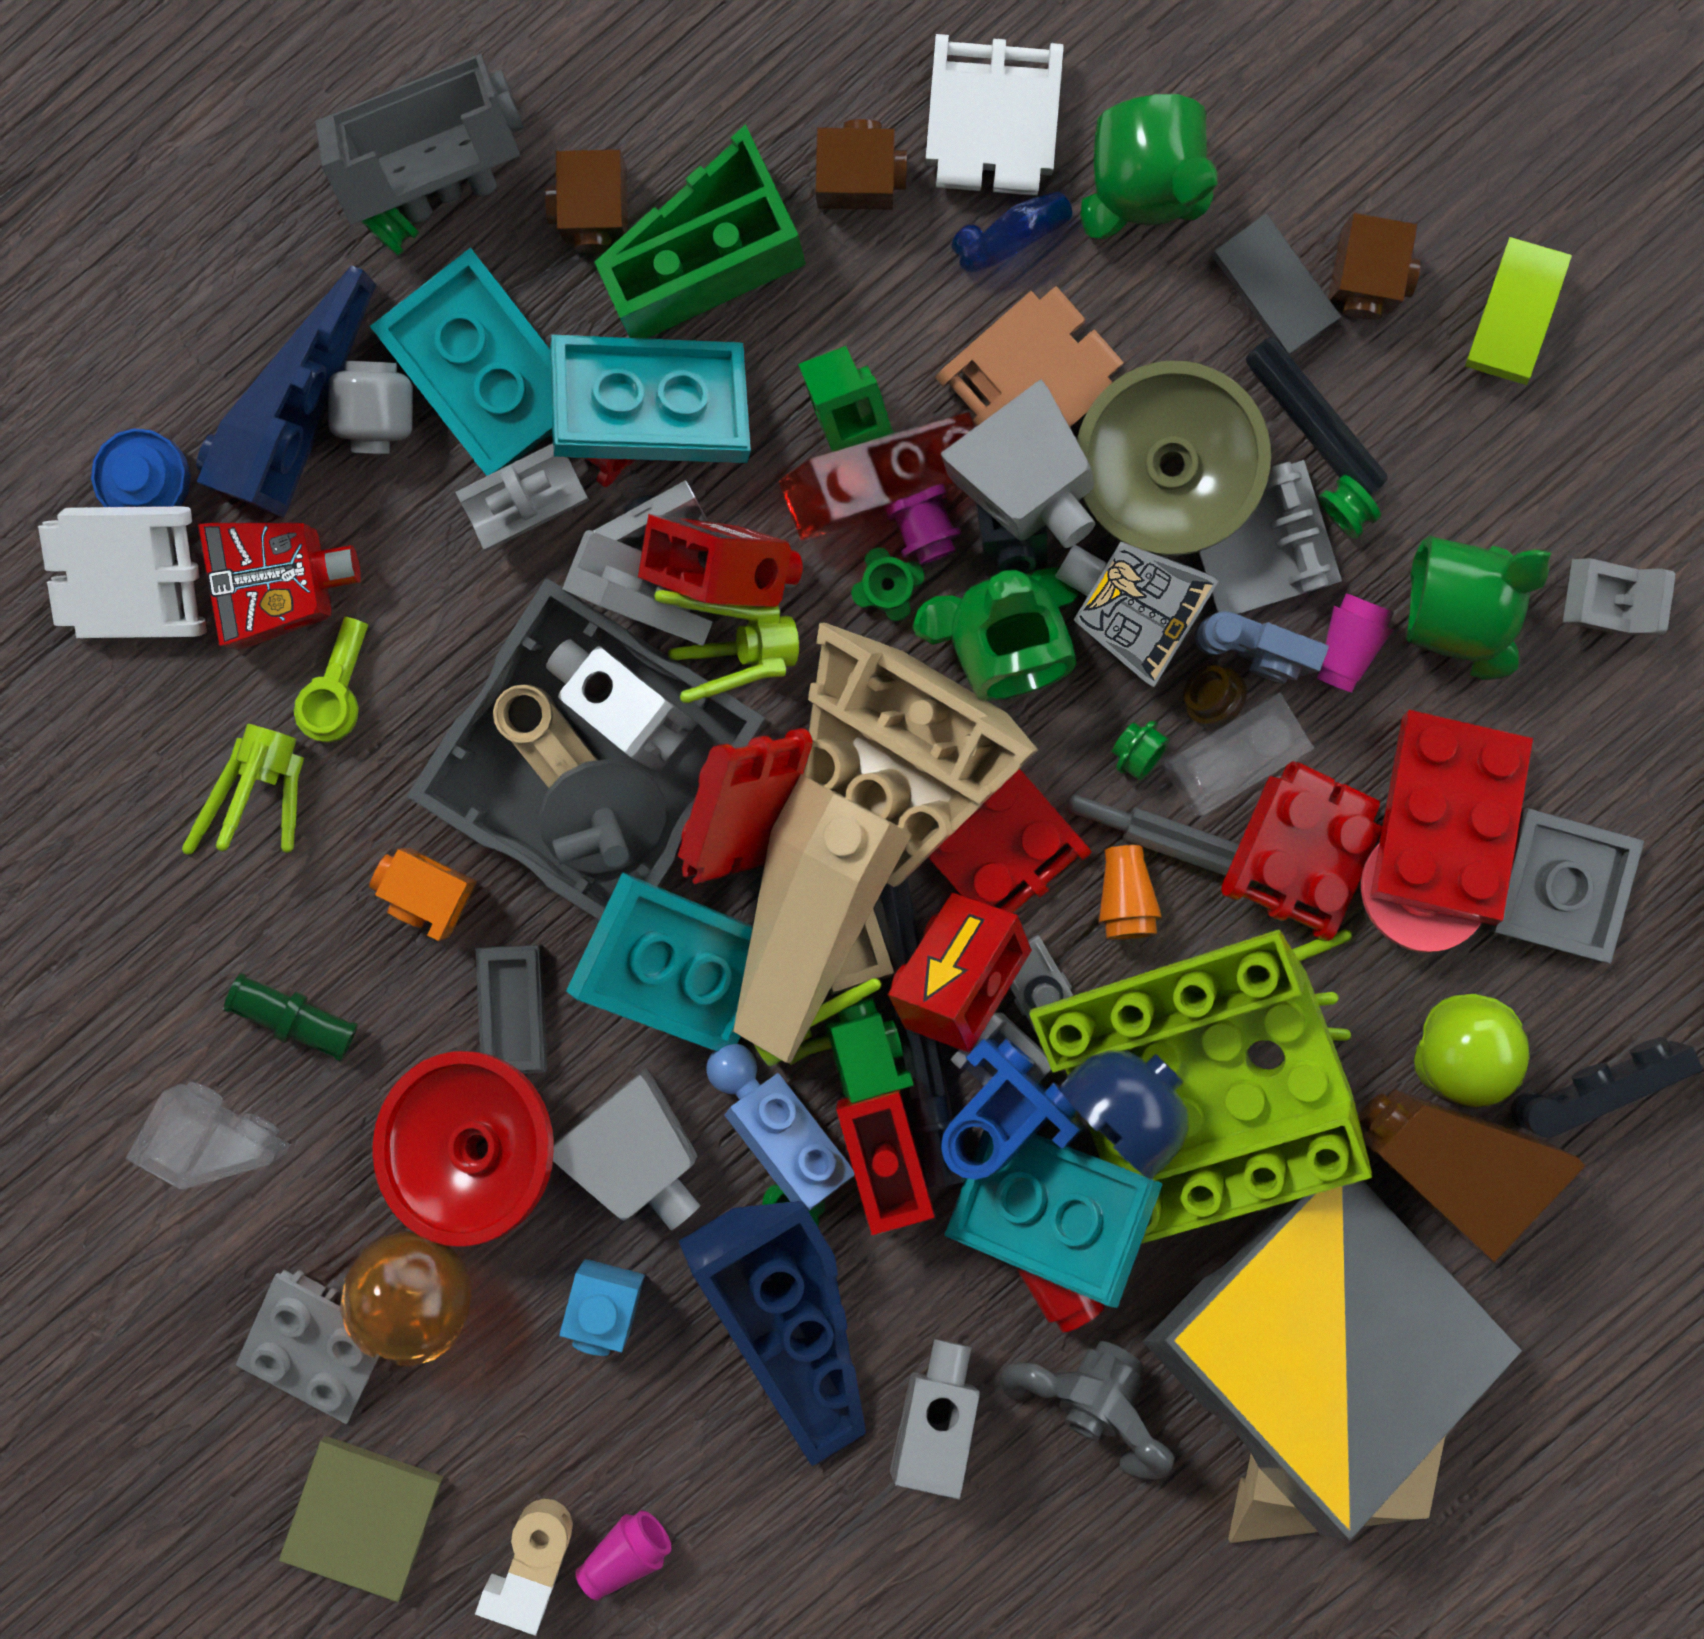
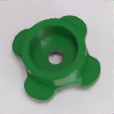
M884 548L872 549L865 556L867 568L861 582L856 583L852 587V599L861 608L873 606L885 611L890 620L901 621L911 612L909 600L914 588L921 585L924 581L923 568L915 561L904 563L897 558L890 557L889 552ZM887 578L894 582V587L889 591L882 588V581Z

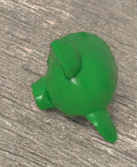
M1155 94L1119 103L1106 109L1098 117L1094 144V177L1097 193L1082 198L1080 211L1081 222L1086 235L1096 240L1107 239L1119 232L1128 222L1152 226L1168 223L1178 218L1185 221L1196 220L1205 214L1212 202L1213 190L1218 184V176L1212 161L1206 159L1207 112L1203 105L1192 98L1180 94Z
M1429 536L1422 540L1414 555L1410 573L1411 600L1406 640L1411 644L1435 653L1472 661L1470 675L1481 680L1502 679L1512 675L1519 666V652L1514 640L1522 629L1528 609L1530 592L1543 588L1549 574L1551 552L1535 549L1522 551L1513 556L1508 550L1497 546H1492L1487 550L1434 536Z
M1051 567L1036 570L1031 576L1017 570L1002 571L992 578L971 587L964 594L963 598L945 595L936 596L926 601L917 610L913 630L917 637L932 645L952 640L961 666L978 700H1005L1044 688L1072 673L1076 666V657L1059 609L1070 605L1079 596L1080 592L1055 578L1059 568Z

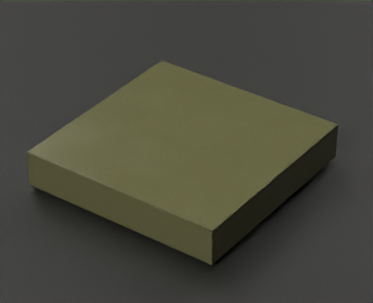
M325 1435L321 1439L279 1561L399 1602L409 1579L443 1476Z

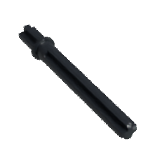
M907 878L896 887L886 883L874 905L877 922L894 970V974L888 977L890 990L896 972L902 965L909 962L920 944ZM894 1008L905 1068L910 1072L913 1086H910L909 1090L916 1123L910 1125L912 1133H918L928 1188H942L951 1184L962 1183L965 1181V1178L951 1171L944 1161L941 1149L943 1134L956 1116L952 1114L939 1041L905 1029Z

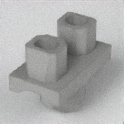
M553 443L455 492L485 551H489L590 501L569 458L553 457Z

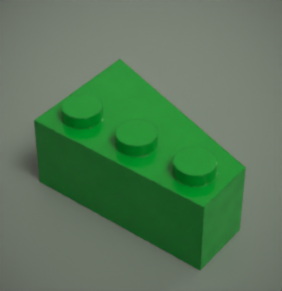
M746 124L731 137L732 144L706 168L700 165L685 179L687 185L661 209L658 210L654 207L594 262L629 338L647 339L806 265L799 235Z

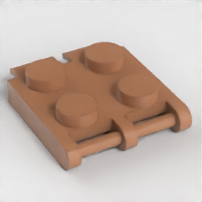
M1055 286L1040 300L1030 291L935 376V379L942 387L949 384L977 415L973 419L977 426L1042 379L1071 429L1086 416L1089 408L1104 389L1113 383L1109 377L1124 362L1095 329L1079 343L1076 342L1071 335L1085 323L1086 319L1060 289ZM961 373L970 381L973 389L989 403L987 407L959 377Z

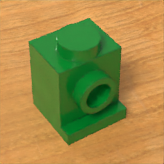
M846 346L798 364L816 417L833 456L893 433L875 376L872 375L868 365L856 368Z
M873 998L862 999L838 1012L837 1018L824 1021L844 1095L851 1103L913 1086L910 1072L901 1064L897 1066L894 1064L893 1059L903 1056L896 1026L893 1020L883 1022L881 1014L876 1010Z

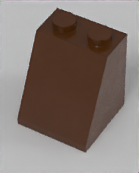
M1396 1089L1388 1096L1381 1093L1374 1097L1358 1115L1366 1149L1457 1235L1493 1262L1511 1246L1586 1166L1576 1156L1540 1138Z

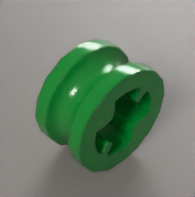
M395 207L360 221L397 256L404 251L401 246L402 241L407 237L415 239L419 234V231Z
M1343 475L1336 481L1338 488L1335 492L1326 490L1318 498L1330 519L1346 535L1357 539L1363 534L1362 525L1365 522H1377L1381 518V512L1372 497L1357 481L1350 476Z

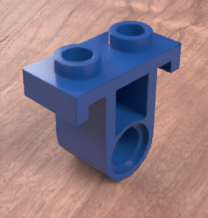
M993 1038L982 1039L966 1059L975 1067L985 1066L989 1062L998 1072L949 1124L943 1134L941 1149L944 1161L951 1171L962 1178L976 1180L993 1175L1007 1166L1049 1119L1061 1130L1052 1139L1061 1149L1068 1147L1082 1133L1086 1126L1076 1117L1079 1112L1060 1092V1086L1053 1083L1046 1089L1028 1072L1035 1064L1016 1044L1005 1038L999 1045ZM973 1126L986 1130L993 1139V1154L985 1163L975 1162L970 1159L964 1150V1136Z

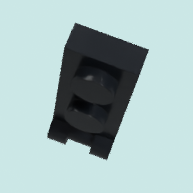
M1658 1037L1636 1045L1629 1051L1631 1059L1609 1068L1608 1063H1599L1576 1072L1571 1076L1572 1085L1550 1095L1543 1096L1531 1091L1521 1093L1512 1103L1511 1114L1516 1124L1541 1137L1550 1138L1704 1070L1693 1046L1672 1040L1668 1042L1666 1037Z

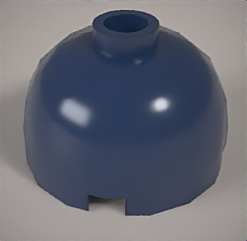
M1108 1050L1093 1055L1076 1067L1059 1088L1060 1092L1096 1131L1100 1130L1115 1145L1113 1148L1149 1180L1159 1171H1162L1183 1146L1189 1128L1188 1109L1176 1090L1184 1081L1157 1054L1147 1063L1126 1050Z

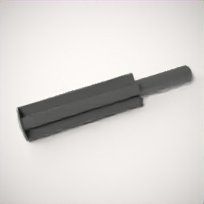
M1076 794L1071 796L1067 806L1070 813L1124 831L1123 839L1225 876L1239 847V844L1136 807L1133 808L1130 814Z

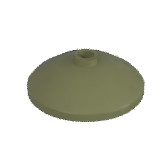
M1188 361L1151 363L1138 367L1116 379L1104 389L1089 408L1077 438V442L1092 469L1094 482L1093 489L1083 497L1087 508L1096 521L1114 538L1155 555L1178 556L1197 553L1229 538L1244 525L1257 508L1265 491L1270 473L1271 445L1269 433L1263 416L1253 399L1238 383L1224 373L1211 367ZM1175 456L1181 459L1184 464L1182 473L1175 477L1163 474L1159 466L1164 458Z

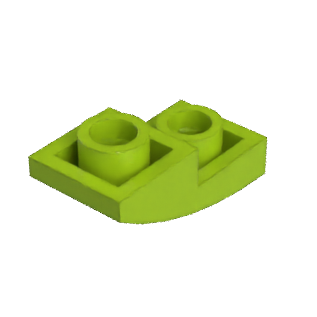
M1509 237L1465 367L1520 384H1528L1572 255Z

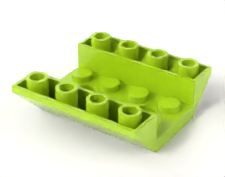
M1280 929L1031 1009L1029 1012L1052 1073L1066 1069L1069 1075L1076 1067L1093 1055L1108 1050H1126L1140 1057L1146 1063L1157 1054L1184 1081L1176 1092L1188 1109L1189 1128L1183 1146L1162 1171H1159L1152 1178L1163 1183L1141 1244L1372 1177L1351 1088L1307 972ZM1257 1041H1272L1283 1050L1285 1060L1274 1069H1263L1252 1063L1248 1055V1048ZM1086 1121L1102 1160L1144 1176L1113 1148L1115 1145L1100 1130L1096 1131Z

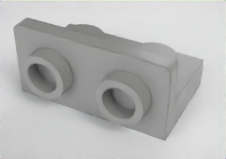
M591 530L584 533L562 588L563 590L611 611L702 646L704 645L713 622L691 613L690 609L657 602L654 597L656 591H675L638 578L642 551Z

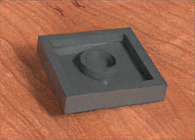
M1522 808L1504 920L1496 926L1486 924L1485 930L1611 964L1644 841L1530 808Z

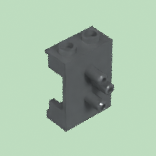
M480 53L315 121L322 168L350 225L399 205H402L410 222H423L432 213L431 206L425 195L436 191L441 202H453L460 198L463 190L459 181L467 178L474 195L486 196L496 189L497 183L490 168L521 156L513 133L524 129L516 109L515 100L502 70L490 74Z

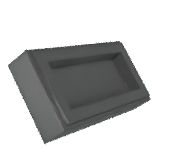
M1267 213L1217 248L1212 254L1216 263L1268 335L1275 338L1289 355L1341 317Z
M542 944L476 948L480 1052L505 1060L522 1073L546 1072L548 1067Z

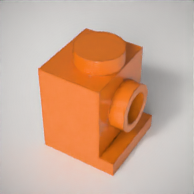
M412 848L397 849L394 857L386 854L382 858L371 878L369 888L376 891V896L391 903L387 912L393 917L418 928H422L425 920L432 923L427 936L440 941L450 938L478 881Z

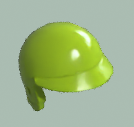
M1477 994L1451 996L1434 1006L1425 1020L1423 1037L1419 1041L1414 1057L1415 1071L1420 1081L1432 1093L1447 1101L1468 1107L1490 1106L1505 1100L1521 1086L1530 1060L1528 1037L1513 1009L1497 999Z

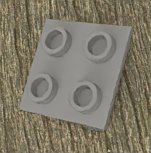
M1304 460L1293 464L1285 462L1270 467L1265 491L1250 518L1229 538L1209 549L1199 552L1205 573L1219 580L1211 593L1217 613L1226 611L1240 614L1342 582Z
M283 1270L281 1274L277 1273L273 1278L236 1366L347 1424L381 1352H384L396 1328L386 1324L387 1316L383 1314L379 1316L359 1305L355 1313L350 1312L355 1301L351 1297H348L341 1307L333 1303L338 1293V1290L331 1288L327 1295L322 1297L326 1287L304 1276V1272L298 1270L295 1274Z

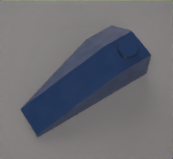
M352 265L347 269L221 420L216 434H210L206 437L197 457L196 466L201 471L197 483L285 518L328 408L329 378L332 374L343 370L344 361L348 358L376 283L364 270Z
M803 1201L733 1208L679 1240L692 1275L811 1466L816 1465L865 1435L866 1428L856 1372L851 1361L846 1329H848L846 1316L841 1305L836 1276H838L835 1255Z

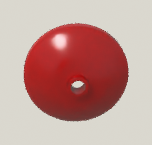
M453 1051L430 1057L411 1068L398 1080L387 1095L380 1109L374 1129L373 1165L377 1183L386 1203L395 1216L411 1231L420 1237L441 1245L471 1246L494 1241L514 1230L531 1214L540 1201L549 1181L553 1164L554 1139L552 1125L539 1092L516 1067L505 1060L481 1052ZM481 1136L488 1143V1151L484 1158H481L476 1150L477 1141Z

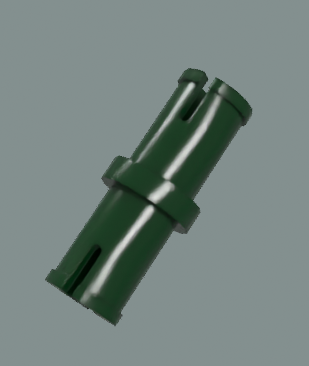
M243 973L236 977L223 1005V1011L227 1013L232 1012L275 1031L274 1038L287 1043L291 1038L330 1055L339 1062L346 1055L358 1027L357 1023H350L307 1004L308 997L303 994L294 992L292 996H289L250 979Z

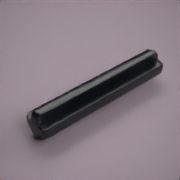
M1269 337L1263 340L1248 353L1246 357L1247 365L1340 478L1343 475L1350 476L1370 496L1388 480L1387 473L1275 338Z

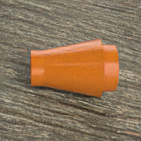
M1124 845L1105 849L1106 865L1099 924L1105 925L1106 939L1127 940L1157 935L1156 920L1162 919V915L1144 861L1143 846Z

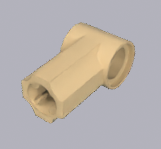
M533 685L513 686L503 691L496 700L493 716L498 731L514 744L548 788L563 773L584 762L598 760L556 708L551 696L542 688ZM521 695L533 697L542 708L541 722L531 732H523L516 729L509 719L508 711L510 704Z

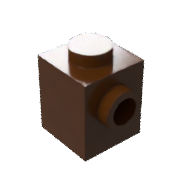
M870 119L848 120L844 122L843 128L817 127V208L893 210V190H906L907 150H894L895 129H882L880 122Z
M620 149L556 151V185H546L545 190L548 224H557V229L565 244H574V249L587 253L606 252L613 245L612 243L617 242L628 232L627 166Z
M1353 213L1341 228L1328 296L1330 302L1344 306L1343 313L1348 316L1376 320L1382 318V313L1390 314L1404 301V297L1411 298L1416 289L1420 273V259L1412 258L1418 224Z

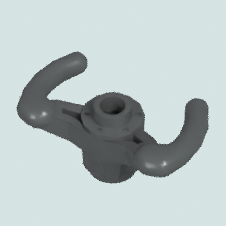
M1101 1341L1095 1350H1087L1076 1372L1052 1373L1038 1364L1025 1362L1010 1364L1003 1370L1000 1376V1384L1008 1398L1017 1400L1025 1394L1026 1389L1044 1398L1056 1396L1062 1398L1059 1406L1067 1414L1064 1420L1065 1424L1076 1433L1093 1441H1098L1101 1434L1114 1437L1117 1433L1133 1450L1125 1452L1120 1458V1467L1124 1473L1143 1479L1157 1480L1168 1476L1172 1472L1174 1465L1173 1453L1165 1445L1150 1436L1132 1404L1143 1385L1139 1378L1144 1366L1131 1353L1114 1344Z

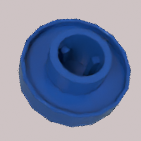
M136 428L116 433L102 444L93 460L91 474L95 495L104 507L182 506L189 494L191 479L187 458L174 442L152 430Z

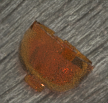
M402 1231L382 1236L362 1250L345 1277L340 1302V1313L346 1333L363 1353L374 1359L376 1354L385 1359L397 1360L396 1365L408 1367L433 1361L455 1344L469 1317L472 1282L465 1262L451 1246L431 1242L411 1231Z

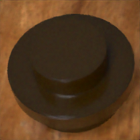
M1215 665L1206 666L1196 671L1190 677L1184 689V700L1188 715L1198 725L1205 728L1221 727L1232 721L1242 710L1247 698V687L1243 678L1230 668Z

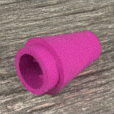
M1346 593L1340 608L1337 606L1333 607L1325 643L1329 648L1317 679L1352 693L1357 681H1360L1394 629L1388 626L1394 612Z
M641 1510L634 1516L625 1514L586 1558L584 1563L576 1569L575 1574L579 1586L588 1597L598 1601L605 1595L661 1569L664 1564V1557L671 1552V1542L668 1534L661 1523L647 1511Z

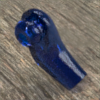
M1053 192L1021 202L1008 209L984 233L979 226L974 224L966 225L960 229L952 239V251L961 257L959 266L964 271L974 273L991 268L1069 222L1073 213L1072 206L1066 196L1060 192Z

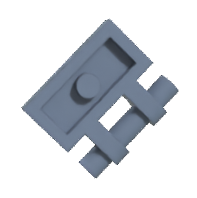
M1226 611L1216 613L1202 621L1196 628L1194 636L1197 647L1205 654L1215 656L1229 650L1238 653L1237 656L1252 661L1249 669L1250 672L1285 684L1287 679L1297 680L1298 677L1320 671L1329 648L1328 645L1268 622L1261 624Z

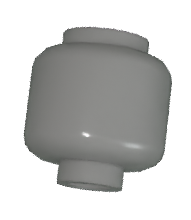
M344 361V371H338L331 375L328 381V428L334 436L351 440V452L389 454L390 441L403 440L411 434L413 385L407 376L397 373V363Z

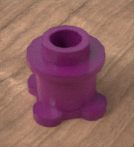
M944 484L930 487L885 507L889 521L896 520L906 548L901 551L903 558L917 556L919 564L924 565L956 551L952 541L959 538L963 533L961 528H953L943 501L947 499V491Z

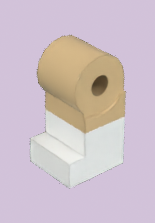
M540 1499L533 1501L525 1507L512 1532L511 1543L515 1555L507 1577L503 1578L491 1574L482 1592L475 1615L536 1635L572 1535V1518L564 1505L555 1500Z

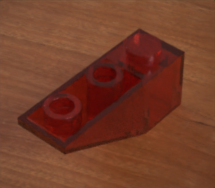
M970 412L811 458L779 480L801 541L885 513L887 505L920 493L930 487L944 484L945 489L956 486L947 474L941 453L975 428Z

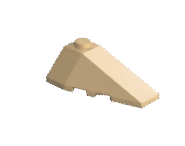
M800 775L771 830L733 1032L784 1062L791 1063L912 833L805 775Z

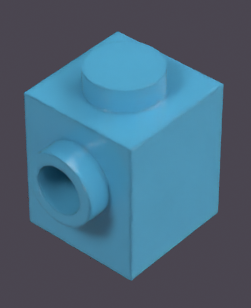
M584 1259L575 1273L559 1336L573 1339L572 1346L588 1354L607 1356L610 1354V1350L622 1352L631 1332L645 1274Z

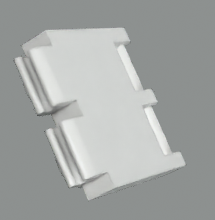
M936 34L925 165L938 166L936 187L980 191L982 171L989 170L995 171L993 192L1037 196L1040 175H1052L1054 168L1063 44L1050 43L1049 50L1008 47L1006 46L1005 39H993L992 45L948 42L949 35ZM947 55L991 58V65L947 61ZM1004 61L1048 63V69L1004 66Z
M189 507L65 508L57 515L58 520L42 522L43 525L38 526L45 570L66 571L67 574L51 577L52 581L47 582L54 625L75 626L76 638L195 637L207 632L205 618L198 616L194 581L199 579L200 576L198 564L191 562L186 529V525L192 523L191 509ZM174 542H175V546H176V554H177V561H178V562H175L174 547H173ZM182 603L184 605L185 616H183L182 613Z

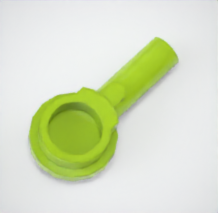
M344 617L324 677L313 678L312 682L300 691L295 700L294 716L297 726L306 736L316 741L330 743L341 740L352 731L357 722L359 707L356 697L348 688V684L368 624L353 618Z

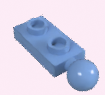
M731 1044L723 1047L718 1052L714 1050L711 1053L706 1067L710 1083L720 1092L736 1094L739 1098V1101L732 1105L724 1116L790 1202L803 1201L807 1210L810 1211L854 1176L853 1168L779 1073L760 1085L756 1080L757 1063L755 1057L746 1047L740 1044Z

